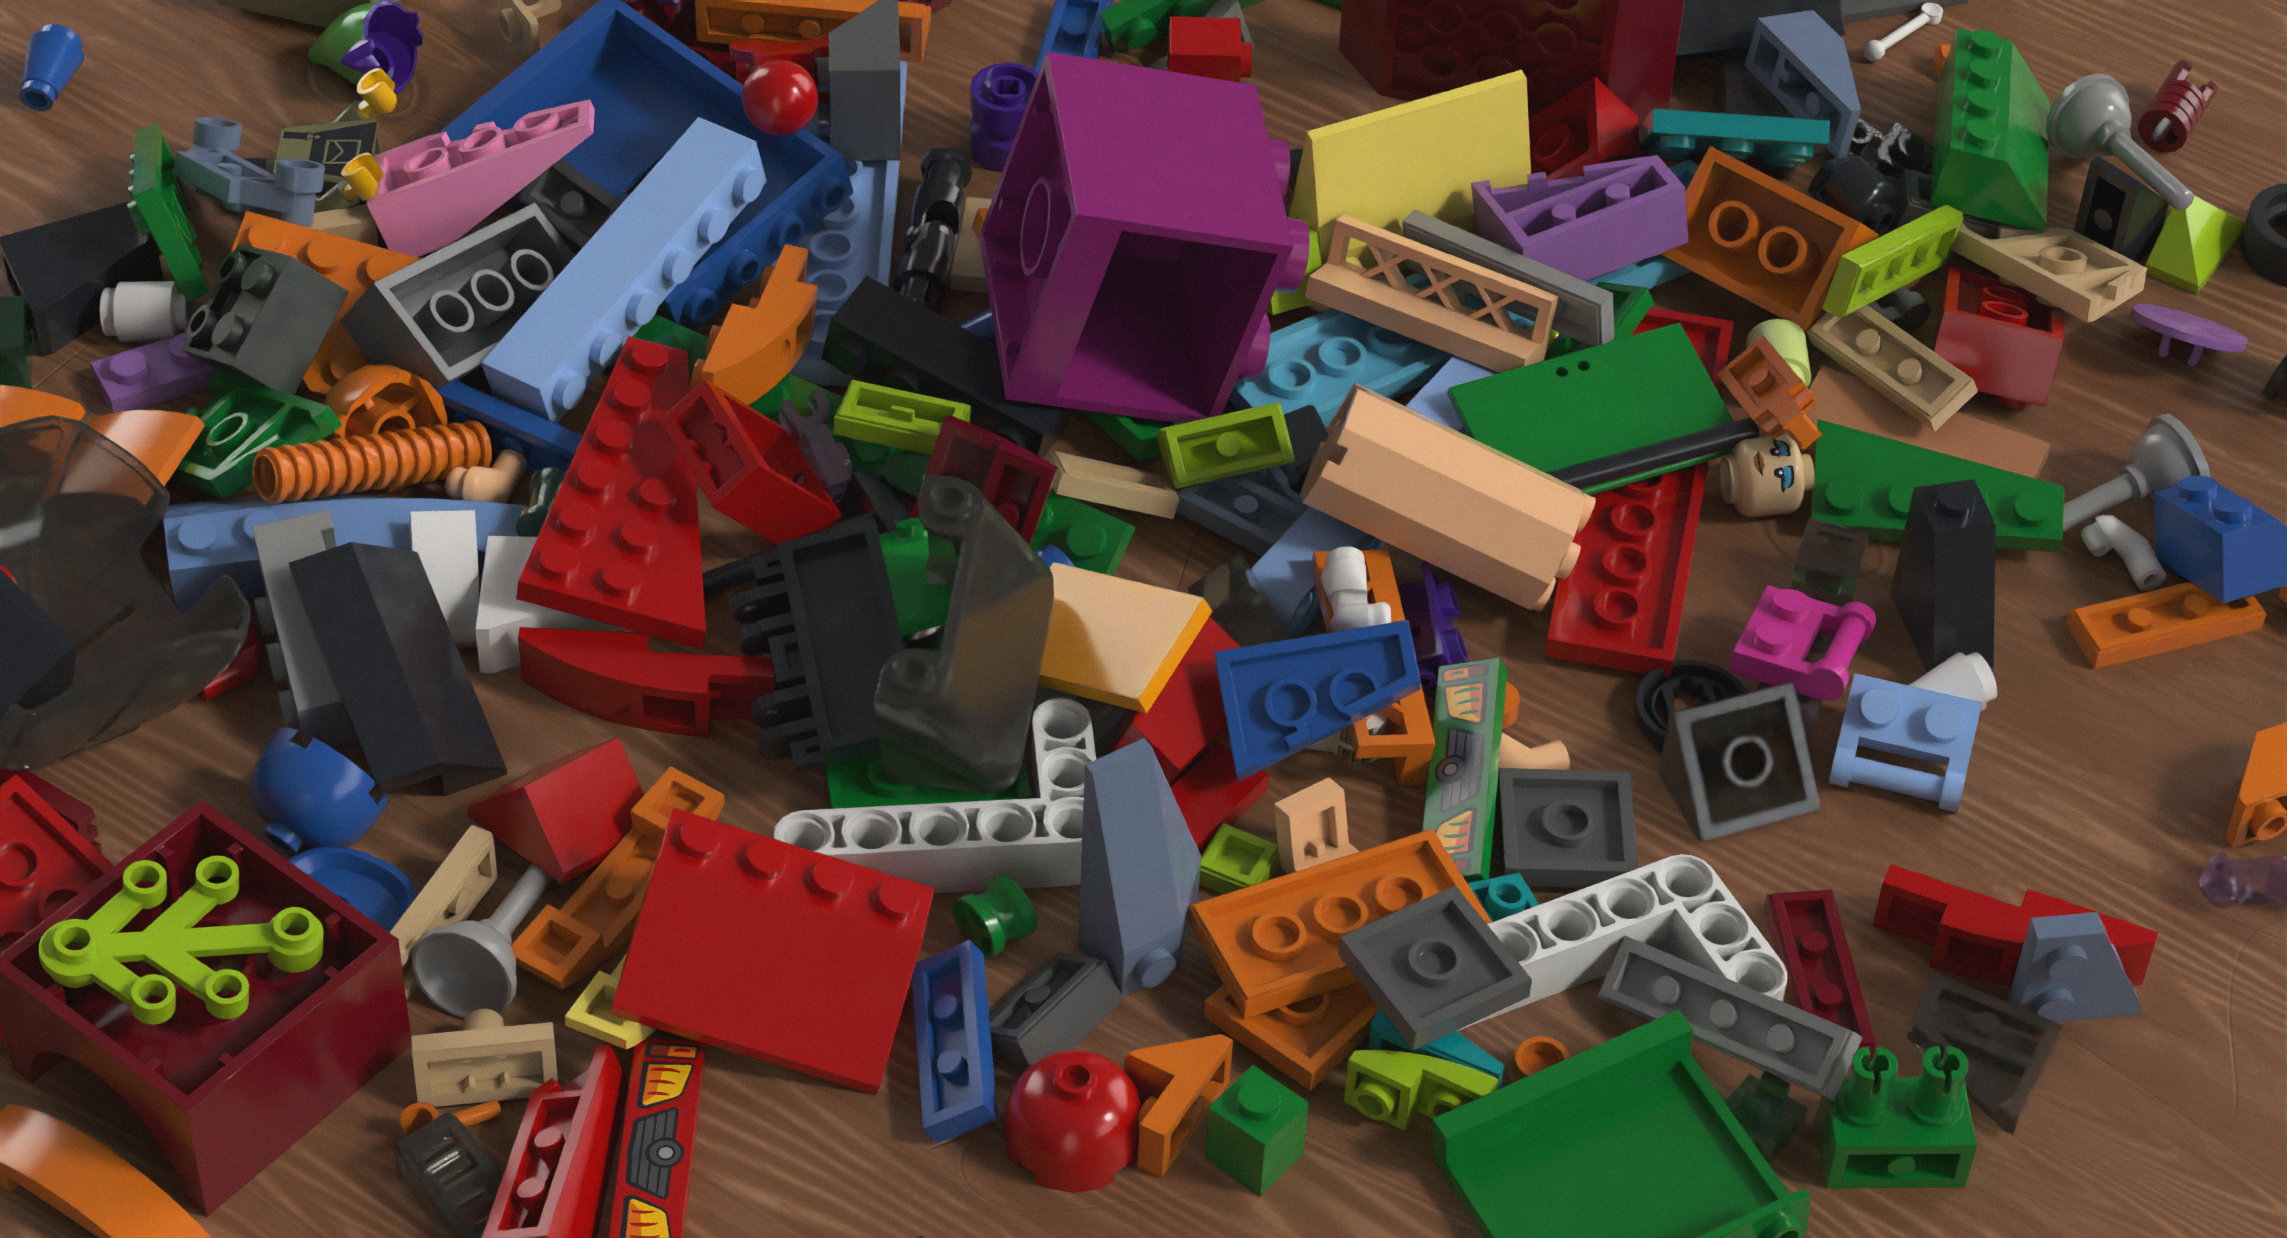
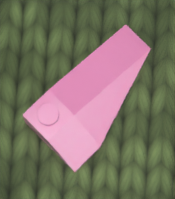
M591 100L528 113L521 117L514 124L513 128L502 130L496 127L494 121L476 125L472 130L473 134L465 139L451 142L447 133L442 132L375 155L374 159L384 171V176L381 181L377 182L378 189L375 196L367 200L366 205L388 249L423 258L457 241L593 134L595 109Z

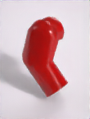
M243 615L225 622L221 628V635L227 644L223 648L221 659L190 674L193 687L202 701L207 702L251 680L257 674L265 648V639L261 632L256 631L255 621L251 617Z

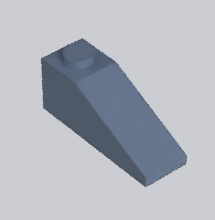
M1814 10L1758 18L1744 66L1795 118L1830 120L1829 144L1825 148L1835 158H1846L1861 108L1844 40Z

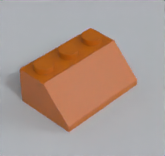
M1710 146L1685 191L1689 242L1662 252L1661 255L1765 310L1798 324L1803 330L1807 331L1826 312L1822 308L1840 257L1877 239L1879 234L1839 211Z

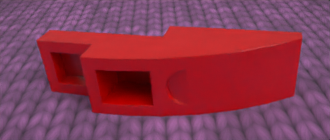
M519 627L518 645L523 682L573 709L638 729L675 735L709 737L711 718L752 720L750 705L753 704V700H757L758 696L762 697L765 694L770 695L774 691H778L772 658L650 652V636L637 632Z
M1890 864L1882 882L1873 926L1934 946L1929 964L1930 967L1972 979L2012 986L2030 918L2093 913L2096 911L2028 888L2021 906L2018 907L1997 900L1989 895L1979 894L1934 879L1926 874ZM2098 912L2110 942L2114 945L2121 959L2129 981H2132L2134 986L2142 985L2159 932Z

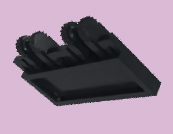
M875 519L777 543L779 551L753 557L752 563L758 587L752 588L751 591L744 590L743 593H737V596L732 597L730 610L735 622L739 621L740 624H747L742 629H739V633H736L738 650H741V653H745L746 656L753 655V657L755 655L762 656L763 653H771L779 687L778 691H774L770 695L758 696V699L753 700V704L750 705L753 722L755 721V724L760 725L761 728L772 727L769 730L765 729V732L760 733V737H757L758 750L762 758H767L768 761L783 760L786 757L793 758L796 773L926 741Z

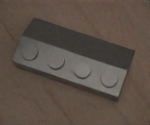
M533 203L374 282L340 322L373 365L387 364L423 378L431 385L443 388L481 368V362L576 255L537 204Z

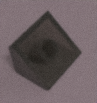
M1786 682L1669 713L1659 776L1698 841L1713 839L1821 810L1794 682Z

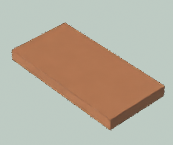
M1821 366L1809 388L1815 396L1813 399L1817 405L1809 410L1806 415L1816 427L1817 419L2035 479L2038 478L2048 457L2051 443L1960 412L1952 415L1934 432L1860 378L1825 366ZM1785 431L1783 435H1788L1790 438H1792L1791 435L1787 431ZM1816 441L1804 451L1798 445L1801 454H1809L1811 456L1814 466Z

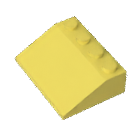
M1515 71L1307 131L1289 217L1304 220L1309 229L1317 232L1322 266L1328 261L1336 220L1343 214L1404 237L1403 220L1414 210H1417L1477 236L1471 183L1490 180L1491 189L1528 184L1527 174H1531L1527 78L1523 71ZM1350 237L1345 261L1366 269L1379 264L1367 243ZM1389 252L1392 257L1395 256V255H1397V254H1394V253ZM1405 260L1396 264L1400 271L1408 268L1405 266Z

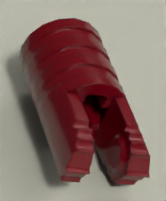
M2185 60L2176 62L2138 122V132L2141 139L2149 147L2159 152H2175L2183 147L2219 88L2211 80L2199 89L2187 82L2186 79L2189 77L2192 65Z

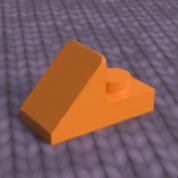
M1217 1034L1137 1049L1126 1055L1125 1073L1136 1085L1142 1104L1139 1111L1138 1168L1161 1179L1208 1114V1107L1220 1097L1230 1083L1233 1039Z

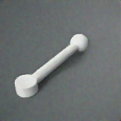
M1931 2L1923 4L1920 15L1880 41H1868L1863 48L1864 56L1872 62L1881 60L1886 49L1924 24H1938L1943 14L1942 7Z

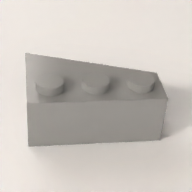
M324 510L252 526L265 596L253 599L262 636L275 634L276 643L266 645L274 683L287 680L289 690L278 692L285 727L299 728L304 748L308 747L313 738L327 744L331 748L357 742L289 569V562L336 547L330 511Z

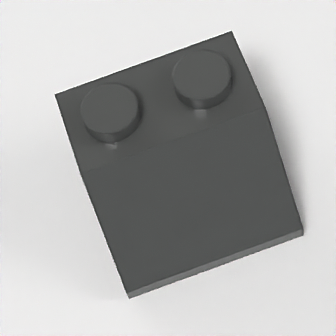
M879 0L829 33V57H817L818 93L830 92V102H818L819 137H830L831 147L842 154L844 161L901 160L898 0Z

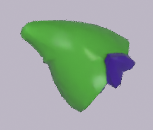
M388 0L358 5L341 14L327 26L312 44L308 52V58L315 65L328 66L356 86L367 72L375 68H381L395 83L394 93L401 92L414 75L417 61V46L423 43L424 34L418 26L420 17L417 11H407L401 5Z

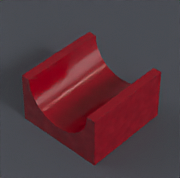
M202 799L0 954V1014L13 1069L28 1081L34 1083L68 1056L97 1074L144 1121L174 1166L183 1186L187 1202L206 1217L412 1046L399 939ZM211 856H225L237 864L239 869V891L231 901L217 904L192 928L269 923L280 911L290 907H300L308 910L320 921L323 927L322 957L314 967L303 972L291 973L276 968L268 960L266 953L194 957L215 972L232 969L242 973L249 982L248 1008L242 1015L233 1019H221L213 1016L207 1010L203 1000L147 962H120L140 978L150 974H158L167 977L175 986L176 1009L172 1017L160 1024H146L135 1018L129 1005L95 982L80 988H70L58 984L43 969L39 960L40 940L51 926L69 919L88 920L123 889V874L126 868L132 863L141 860L154 861L165 869L167 875V895L160 905L151 909H142L118 933L144 931L196 884V868L198 864ZM216 876L209 878L207 881L219 884L226 882L227 879ZM142 881L135 884L139 888H150L156 885L150 881ZM288 933V935L296 936L301 935V933ZM79 947L69 948V950H80V949H83V948H79ZM223 990L216 995L221 998H232L237 996L238 993L232 990ZM150 995L142 1000L155 1004L163 1001L164 998Z

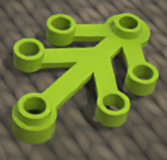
M211 856L198 864L196 868V884L144 931L118 933L142 909H151L160 905L167 895V875L165 869L154 861L141 860L132 863L126 868L123 874V889L88 920L69 919L51 926L40 940L39 960L43 969L58 984L70 988H80L95 982L129 1005L135 1018L146 1024L163 1023L170 1019L175 1012V986L167 977L203 1000L207 1010L213 1016L221 1019H233L242 1015L248 1008L249 982L242 973L232 969L215 972L194 957L266 953L268 960L276 968L291 973L303 972L314 967L322 957L323 927L320 921L308 910L300 907H290L280 911L269 923L192 928L217 904L231 901L239 891V869L237 864L225 856ZM216 876L227 879L226 882L214 884L207 880ZM142 881H150L156 884L150 888L135 886V884ZM288 933H301V935L293 936L288 935ZM75 947L83 948L80 950H69V948ZM145 961L167 977L150 974L140 978L120 962ZM223 990H232L238 993L237 996L232 998H221L216 994ZM150 995L164 998L163 1001L155 1004L144 1002L142 999Z

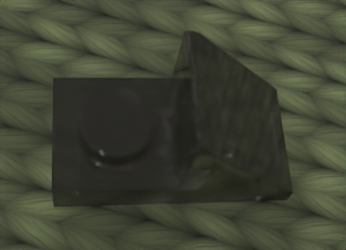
M1241 553L1187 588L1189 594L1204 597L1212 610L1209 617L1241 647L1293 639Z

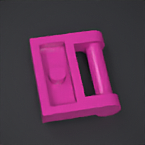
M1767 585L1733 650L1729 672L1819 700H1837L1842 696L1849 681L1847 668L1859 644L1869 639L1876 625V615L1868 605L1862 602L1853 601L1845 604L1843 607L1809 598L1797 590L1779 589ZM1819 634L1834 638L1824 659H1820L1814 664L1805 662Z

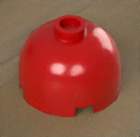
M1068 1049L1051 1052L1034 1061L1012 1085L1008 1099L1003 1129L1008 1157L1017 1168L1019 1161L1024 1168L1033 1172L1034 1182L1047 1189L1078 1193L1102 1189L1113 1183L1116 1172L1125 1168L1129 1161L1131 1168L1138 1159L1139 1111L1142 1105L1136 1085L1116 1062L1097 1052Z

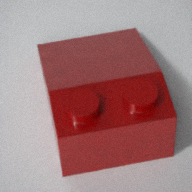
M1949 265L1931 350L1971 377L1978 391L1996 395L1995 400L2016 409H2029L2031 404L2045 407L2064 341V310L2037 302L2035 294L2021 287L2003 284L1999 281V277Z

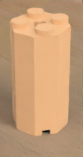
M1354 382L1329 424L1333 428L1326 442H1320L1312 459L1300 492L1302 503L1524 608L1534 609L1538 612L1542 611L1553 591L1556 582L1555 576L1565 580L1578 559L1581 546L1572 541L1576 531L1581 532L1588 522L1594 509L1596 498Z

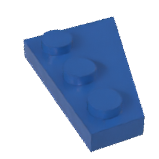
M1409 620L1214 652L1237 783L1420 690L1421 679Z

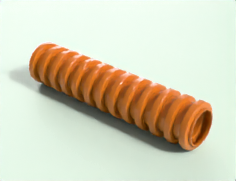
M469 420L463 423L454 422L445 426L439 424L429 428L418 427L413 430L386 431L379 435L371 433L362 437L356 435L345 439L334 438L328 442L319 440L311 444L303 442L294 446L288 444L277 448L266 447L260 449L255 456L253 480L259 496L265 503L270 505L279 504L283 501L295 502L301 498L309 500L318 496L329 497L335 495V493L344 495L352 491L358 493L369 489L379 490L386 486L394 488L403 484L414 485L419 482L429 483L436 479L440 481L446 480L449 472L459 466L470 469L472 466L489 468L492 459V446L485 427L480 422Z

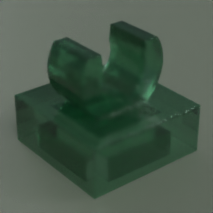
M1764 1071L1760 1079L1749 1074L1725 1103L1767 1163L1771 1165L1804 1126L1809 1108L1788 1096L1790 1083Z

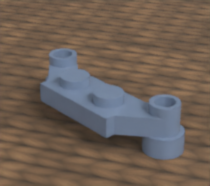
M218 117L195 118L193 144L195 146L188 151H176L174 175L195 185L196 193L221 199L222 207L239 212L258 211L259 207L277 211V219L304 227L313 225L316 193L323 191L325 166L323 164L304 159H278L276 161L275 175L233 154L234 150L240 149L242 124L240 122Z

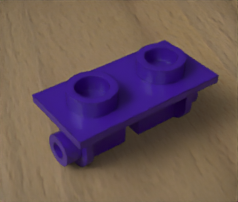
M1427 561L1422 563L1425 581L1418 584L1406 582L1398 587L1405 620H1409L1423 692L1432 690L1436 686L1440 666L1469 662L1463 637L1459 629L1453 627L1452 620L1461 617L1454 589L1450 582L1439 583Z

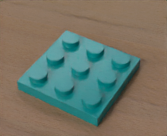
M1653 109L1638 125L1640 150H1649V156L1658 155L1663 162H1682L1683 157L1689 156V153L1706 154L1708 148L1712 146L1739 161L1747 160V157L1764 158L1763 167L1793 170L1798 168V164H1804L1806 160L1812 158L1814 154L1829 144L1830 120Z

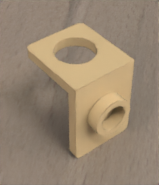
M498 0L497 22L502 36L508 43L514 42L527 59L531 58L540 50L539 25L536 18L560 10L561 0H540L530 6H526L522 0Z

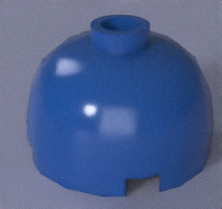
M289 727L278 728L263 748L253 768L250 795L254 809L267 823L262 831L263 835L275 846L293 855L301 847L307 850L327 846L348 848L358 843L373 827L387 807L389 800L384 794L374 800L369 795V792L376 784L375 781L352 761L327 744L313 738L308 747L304 748L290 742L297 730Z

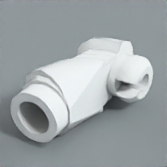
M1348 546L1331 550L1326 556V566L1321 576L1324 590L1332 605L1334 614L1329 623L1331 630L1338 632L1391 623L1390 605L1386 602L1367 604L1364 554L1359 549Z

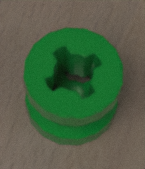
M998 875L988 881L983 893L979 895L966 894L953 904V915L961 936L965 942L971 940L984 954V959H991L1000 954L1005 948V942L1012 938L1023 940L1037 929L1035 911L1028 896L1021 886L1007 875Z

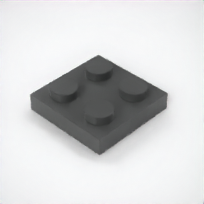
M1499 768L1497 802L1502 876L1520 872L1528 886L1586 888L1638 869L1630 772Z
M1456 886L1345 934L1339 940V957L1413 1050L1530 996L1532 978Z

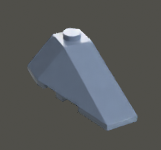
M1145 738L1086 764L1084 776L1078 945L1088 957L1106 960L1120 989L1122 998L1144 987H1155L1167 980L1171 974L1179 971L1191 928L1187 921L1188 906L1197 903L1199 896L1201 854L1154 750Z

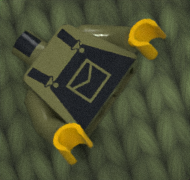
M381 68L370 70L357 84L356 90L364 99L362 102L354 100L333 121L324 124L287 127L282 130L276 158H244V160L275 175L276 161L278 159L295 158L323 164L325 166L323 191L316 193L314 213L335 209H350L358 205L367 204V200L373 198L377 192V182L381 181L384 176V171L374 159L375 155L381 153L378 119H375L373 114L376 112L379 115H386L395 108L397 103L396 94L394 93L395 83Z

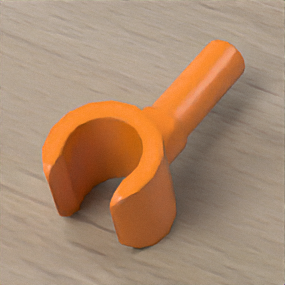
M492 1100L456 1113L450 1112L440 1116L438 1110L433 1105L426 1102H418L409 1105L401 1112L399 1122L404 1133L411 1135L409 1141L414 1152L429 1158L443 1151L447 1144V1135L459 1132L460 1129L500 1117L501 1108L497 1100Z

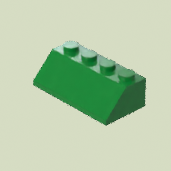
M1957 28L1937 87L1930 205L1936 207L1948 205L1964 214L2043 233L2047 224L2049 140L2045 131L2047 115L2050 111V101L2013 42L2004 40L1990 31L1976 30L1972 32Z

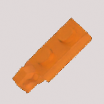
M1764 335L1717 373V376L1766 436L1770 435L1775 440L1784 431H1787L1803 451L1822 436V433L1806 415L1809 410L1817 405L1813 399L1815 396Z

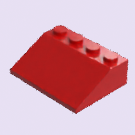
M672 807L654 859L609 1014L877 1095L923 941L935 888Z

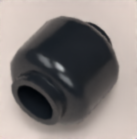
M1849 156L1842 160L1836 157L1829 160L1819 169L1810 183L1809 193L1812 195L1811 198L1862 223L1878 233L1879 236L1889 228L1896 216V210L1892 208L1896 197V187L1890 179L1860 156Z

